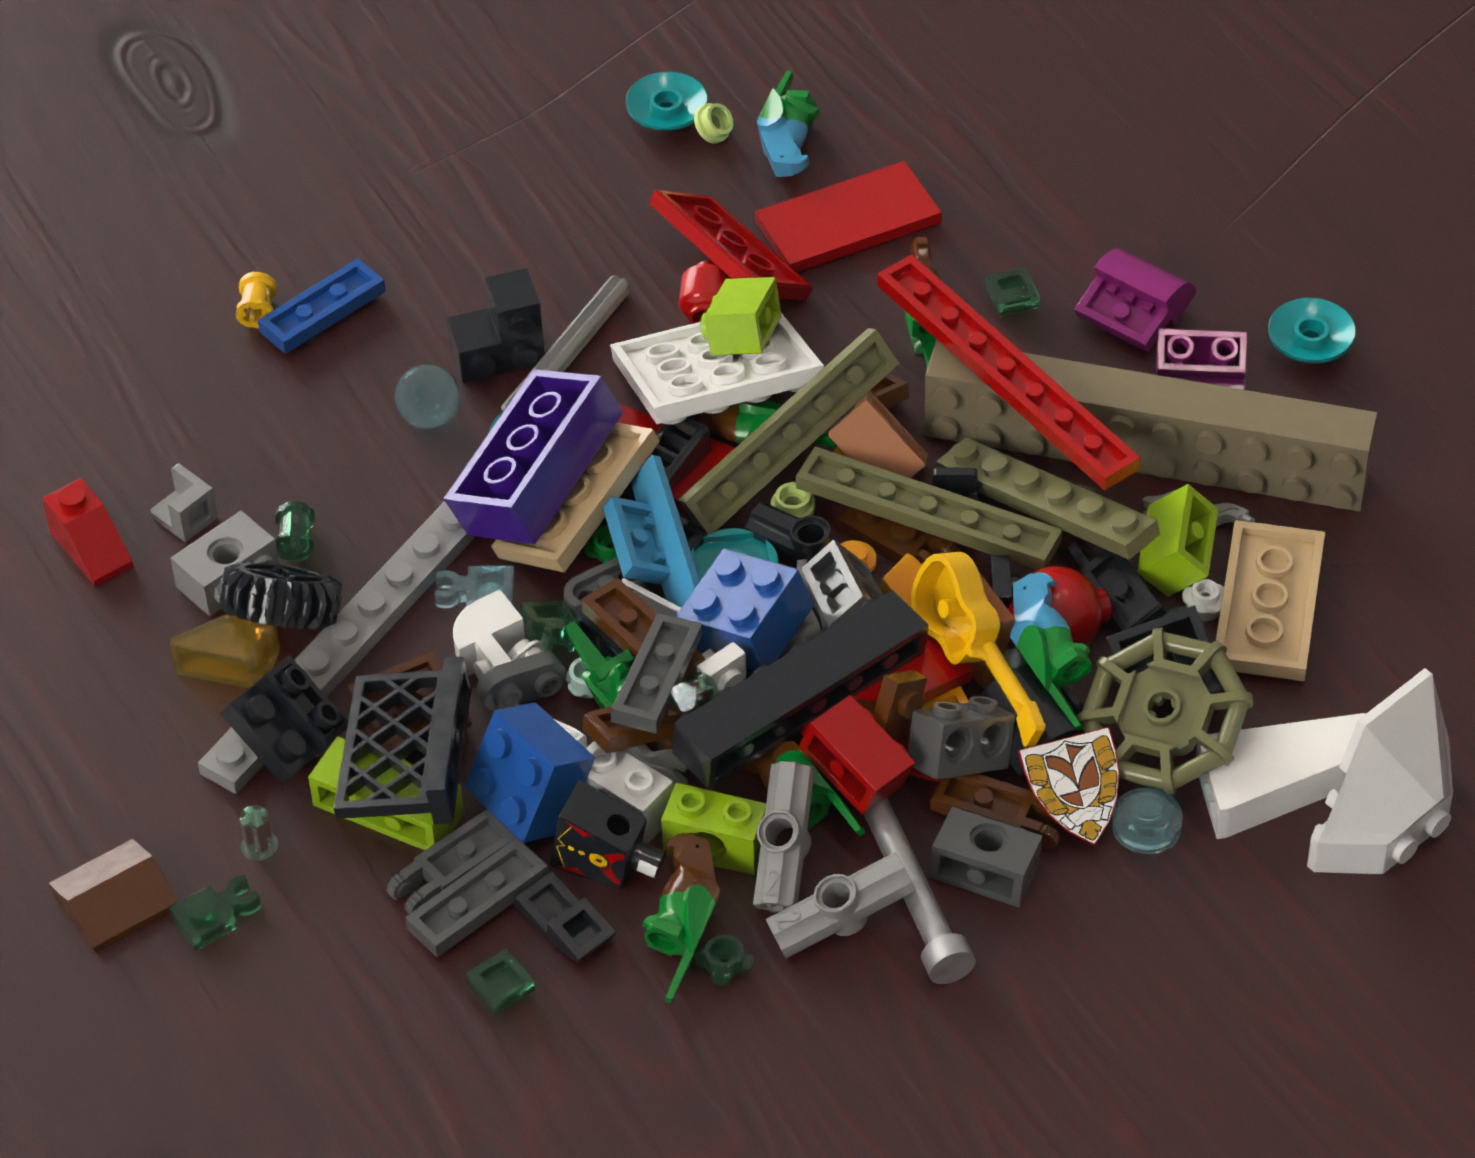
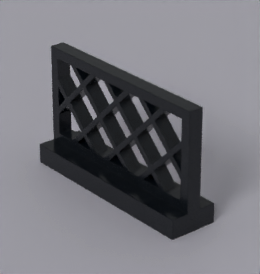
M463 657L445 658L443 670L356 676L333 808L336 819L431 813L434 825L453 824L472 691ZM436 687L433 693L421 701L412 696L420 688ZM388 691L390 693L375 704L366 699L367 692ZM400 702L410 707V709L395 719L386 713ZM420 717H424L431 722L416 734L406 728ZM374 720H378L385 725L370 737L360 731ZM396 734L405 740V742L390 752L380 746ZM415 750H419L426 755V757L412 767L407 766L401 761ZM370 752L379 758L378 761L365 770L355 765L356 762ZM390 768H393L400 774L385 786L375 780ZM411 783L421 789L420 797L399 798L396 795ZM364 786L374 792L365 800L349 801V797Z

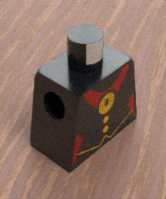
M578 780L558 816L550 866L613 888H620L624 885L632 869L656 878L664 863L666 852L643 842L647 819L643 814Z

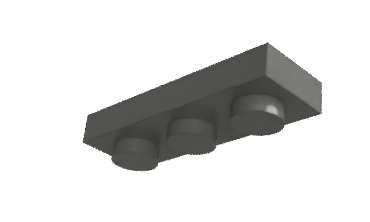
M657 613L611 708L612 723L657 733L700 642L702 623Z
M515 838L405 917L406 929L438 958L514 903L517 895L548 874V865L518 838Z

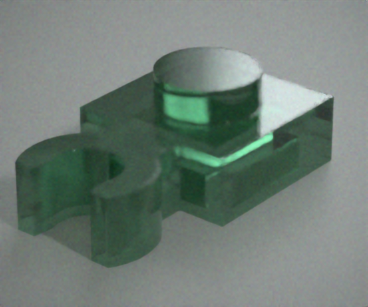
M565 601L521 602L520 615L523 618L524 628L530 639L541 641V649L544 652H552L553 644L564 645L568 648L569 652L576 651L565 629L566 625L573 621L576 622V619Z
M239 875L232 878L226 884L224 891L217 894L213 887L209 885L169 907L171 920L196 951L236 929V915L247 916L257 912L262 907L260 894L255 891L246 897H239V895L249 890L246 876Z

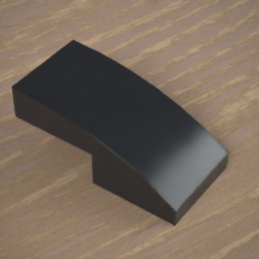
M553 871L515 897L513 906L558 950L577 963L581 962L616 935V931L586 897L579 901Z

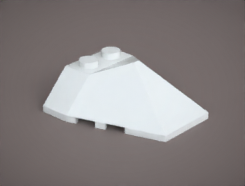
M1424 668L1357 721L1339 766L1346 773L1339 792L1335 789L1329 791L1325 803L1332 810L1328 820L1322 825H1316L1311 836L1307 867L1313 872L1384 874L1397 862L1399 864L1407 862L1422 842L1430 836L1432 838L1438 837L1451 821L1449 812L1453 796L1449 737L1433 674Z

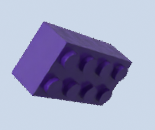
M532 370L444 497V501L467 535L536 544L623 414L622 409L602 377L598 375Z

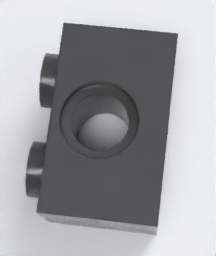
M951 807L932 845L929 878L1020 908L1039 865L1043 836L1023 828L983 817L976 813Z

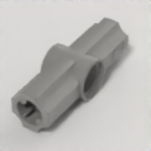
M784 761L771 764L765 816L760 820L757 828V838L761 847L753 905L758 909L779 913L798 903L803 860L811 847V836L807 830L815 773L811 766ZM793 828L792 838L783 846H776L777 835L784 829Z
M894 852L850 876L833 874L825 877L818 883L813 895L767 918L766 921L785 958H788L832 934L849 936L857 933L863 928L869 915L915 892L916 889L897 853ZM847 902L842 907L835 908L840 903Z

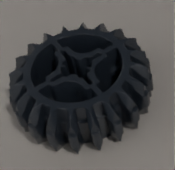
M237 562L224 567L223 577L220 578L218 595L220 596L219 607L231 616L250 620L252 623L281 626L283 628L291 627L300 630L302 628L324 629L337 623L343 599L341 595L342 584L331 575H324L322 572L311 571L308 568H298L293 565L286 566L278 563Z

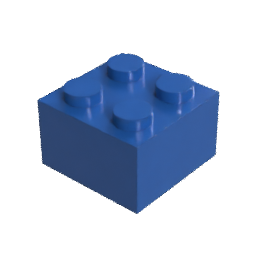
M723 548L675 617L702 623V637L696 648L699 653L703 654L709 649L717 653L734 642L746 654V668L756 670L760 666L770 665L778 659L814 607V603L798 569Z
M535 702L494 710L464 788L521 842L526 843L555 836L560 812L578 780L586 782L596 757Z

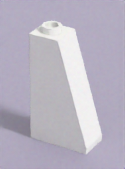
M1365 713L1240 730L1232 753L1234 760L1229 766L1223 764L1199 777L1216 839L1227 838L1324 799L1328 796L1329 791L1333 789L1339 792L1346 775L1339 766L1357 721ZM1219 733L1208 735L1217 740ZM1197 744L1196 757L1208 750Z

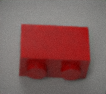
M851 695L812 721L798 746L807 758L862 815L901 788L916 763L908 755L904 746L894 741L876 722L873 714L868 709L862 707Z

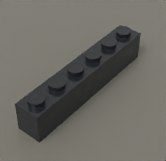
M893 590L877 600H868L854 614L842 621L832 622L818 636L806 643L796 644L782 658L770 665L760 666L749 678L734 687L722 689L713 700L696 710L691 709L682 714L677 722L674 723L672 753L708 789L804 730L807 724L820 717L849 695L854 697L882 680L884 675L892 674L925 654L929 624Z

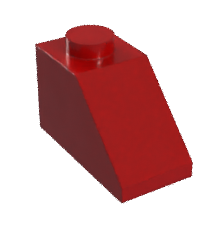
M82 478L42 498L50 534L95 587L134 567L133 560L104 504Z

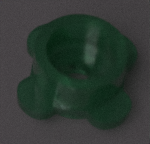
M724 934L711 938L707 942L705 949H700L695 956L696 965L700 968H705L712 975V982L718 986L730 984L733 977L740 972H749L754 966L753 956L744 953L740 940L731 935ZM721 960H729L726 963L720 962Z

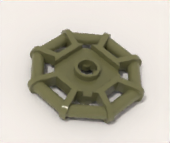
M1161 627L1154 628L1151 635L1107 658L1104 656L1099 658L1096 662L1098 669L1083 710L1076 716L1083 725L1085 733L1102 729L1105 724H1118L1125 737V740L1116 749L1120 773L1119 779L1164 790L1165 795L1176 794L1177 788L1223 764L1226 766L1231 764L1234 760L1232 753L1247 710L1253 707V694L1247 692L1226 655V646L1219 641L1209 643L1168 633ZM1167 652L1195 658L1196 660L1189 666L1169 661L1166 655ZM1154 654V661L1147 664L1148 669L1138 674L1136 670L1129 674L1124 671ZM1209 669H1213L1225 693H1209L1202 680V677ZM1113 681L1120 683L1121 685L1113 707L1103 708ZM1165 699L1171 700V706L1174 709L1173 713L1165 718H1158L1156 712L1152 711L1154 705L1162 706ZM1227 709L1218 738L1215 740L1207 734L1214 710ZM1197 744L1208 750L1176 768L1173 766L1174 756H1183L1190 753ZM1136 752L1160 757L1161 770L1128 762V760Z

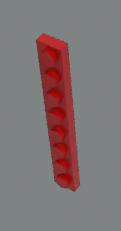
M912 254L877 273V286L1104 491L1140 470L1141 457Z

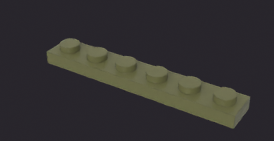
M867 328L677 500L696 526L704 530L707 535L719 529L900 364L878 331Z
M967 437L935 461L937 468H976L978 470V493L1054 527L1063 529L1065 532L1128 560L1133 558L1160 535L1156 519Z
M816 446L796 475L797 489L994 556L1009 555V561L1035 570L1048 567L1062 542L1063 529Z

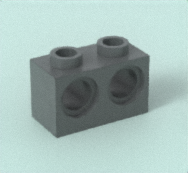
M834 539L801 568L828 625L837 620L842 621L854 614L868 600H877L883 596L868 565Z
M982 696L971 697L967 703L956 704L939 701L935 702L932 708L913 710L908 744V755L916 762L913 768L936 780L1008 769L1016 715L998 707L996 700Z

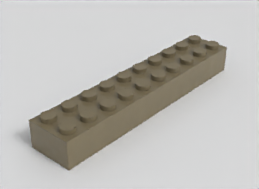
M936 340L925 374L924 436L957 442L967 437L990 448L1072 462L944 345ZM1024 353L1141 457L1140 470L1136 471V473L1361 511L1369 474L1377 412Z

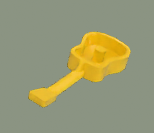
M964 552L931 555L922 564L914 580L911 592L912 609L929 624L928 635L939 642L947 659L952 664L985 661L1018 714L1016 721L1023 747L1036 746L1045 730L1046 724L1036 702L1030 700L995 643L1000 630V619L997 611L985 595L982 580L974 561Z

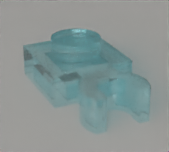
M468 566V576H459L457 573L448 570L436 572L437 588H448V590H435L436 607L451 608L460 602H466V606L499 589L513 605L514 566Z

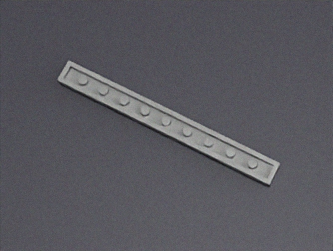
M444 501L338 613L337 623L324 628L295 659L296 663L306 671L310 679L328 697L476 536L467 535ZM232 727L198 762L200 775L235 794L264 765Z

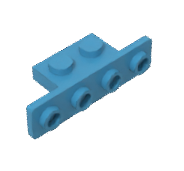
M650 455L631 480V487L636 501L611 497L604 505L603 511L623 577L662 585L666 600L682 608L700 580L661 457Z

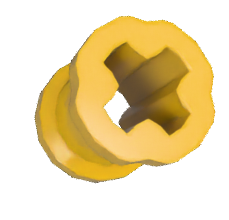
M251 272L245 274L239 282V293L242 295V298L237 304L236 319L245 327L259 329L257 320L274 310L271 306V300L277 293V283L273 277L266 273Z

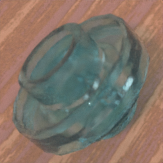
M427 364L412 367L403 374L396 386L395 392L397 410L404 420L415 427L427 429L443 426L450 421L459 408L461 397L458 383L450 372L440 366Z
M1138 788L1123 794L1117 800L1112 813L1111 826L1114 836L1126 848L1145 854L1158 853L1172 847L1180 838L1183 814L1180 805L1171 795H1165L1164 791L1159 789Z

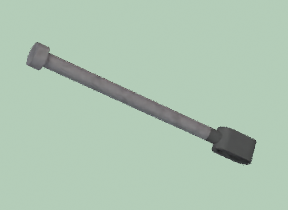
M811 609L783 650V656L796 644L806 643L822 633L813 609ZM886 798L865 813L864 816L883 856L886 857L896 852L916 889L915 892L903 897L926 945L921 953V960L930 979L937 984L956 982L971 972L975 966L976 959L966 938L961 934L952 933L888 798Z

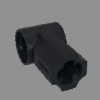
M761 503L757 504L750 512L748 523L745 526V530L754 532V539L765 545L767 540L773 545L776 552L793 559V565L796 569L797 560L807 559L808 563L832 541L831 527L822 517L805 516L798 518L767 503L764 505Z

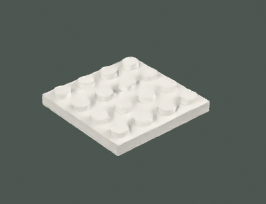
M782 313L781 319L761 354L711 355L709 341L702 336L701 322L610 344L614 363L656 424H677L684 421L687 416L703 412L710 414L720 413L728 409L730 405L745 401L751 403L762 402L769 399L773 394L788 390L798 392L824 368L822 362Z

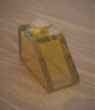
M229 614L174 636L169 644L175 674L244 688L252 687L269 672L280 652L276 626L252 623L250 620L238 619L236 616Z

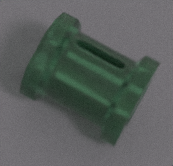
M289 501L279 506L275 512V521L279 526V534L275 537L278 556L289 561L307 559L314 551V541L310 536V528L315 523V511L306 503L299 501ZM294 514L298 515V523H294ZM291 539H295V548H291Z

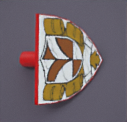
M1106 727L1018 750L1024 775L1033 796L1047 815L1071 835L1094 846L1110 822L1118 797L1120 773L1110 728Z

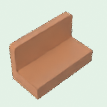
M871 391L855 404L854 409L829 430V437L848 458L908 478L913 477L926 465L928 453Z

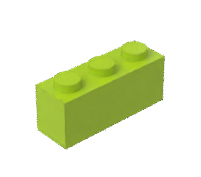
M338 736L308 776L313 806L335 814L333 808L345 739ZM370 752L356 762L355 765L365 770L378 761L379 758ZM404 759L401 760V761H402L403 763H405L407 766H409V767H412V766H413V765H412L411 763H409L408 761H406V760H404ZM390 768L375 780L385 786L400 774L393 768ZM411 783L396 795L399 798L420 797L421 789ZM458 785L453 824L434 825L431 813L345 819L426 850L452 833L464 815L461 785ZM364 786L350 796L349 801L365 800L374 792Z

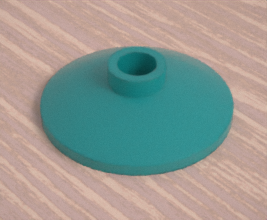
M658 72L647 75L636 81L626 95V108L631 118L640 125L654 130H676L694 123L696 110L707 103V93L703 85L695 78L679 72Z
M1300 298L1284 303L1273 312L1268 325V335L1273 346L1283 355L1304 363H1324L1343 356L1352 347L1356 331L1353 319L1343 308L1335 303L1318 298Z

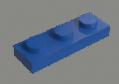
M357 258L257 320L259 332L283 353L287 354L386 292L385 281Z

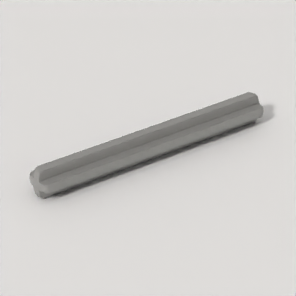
M617 275L610 276L533 369L564 372L629 294L628 281L625 278L621 279ZM530 373L501 406L502 412L507 408Z

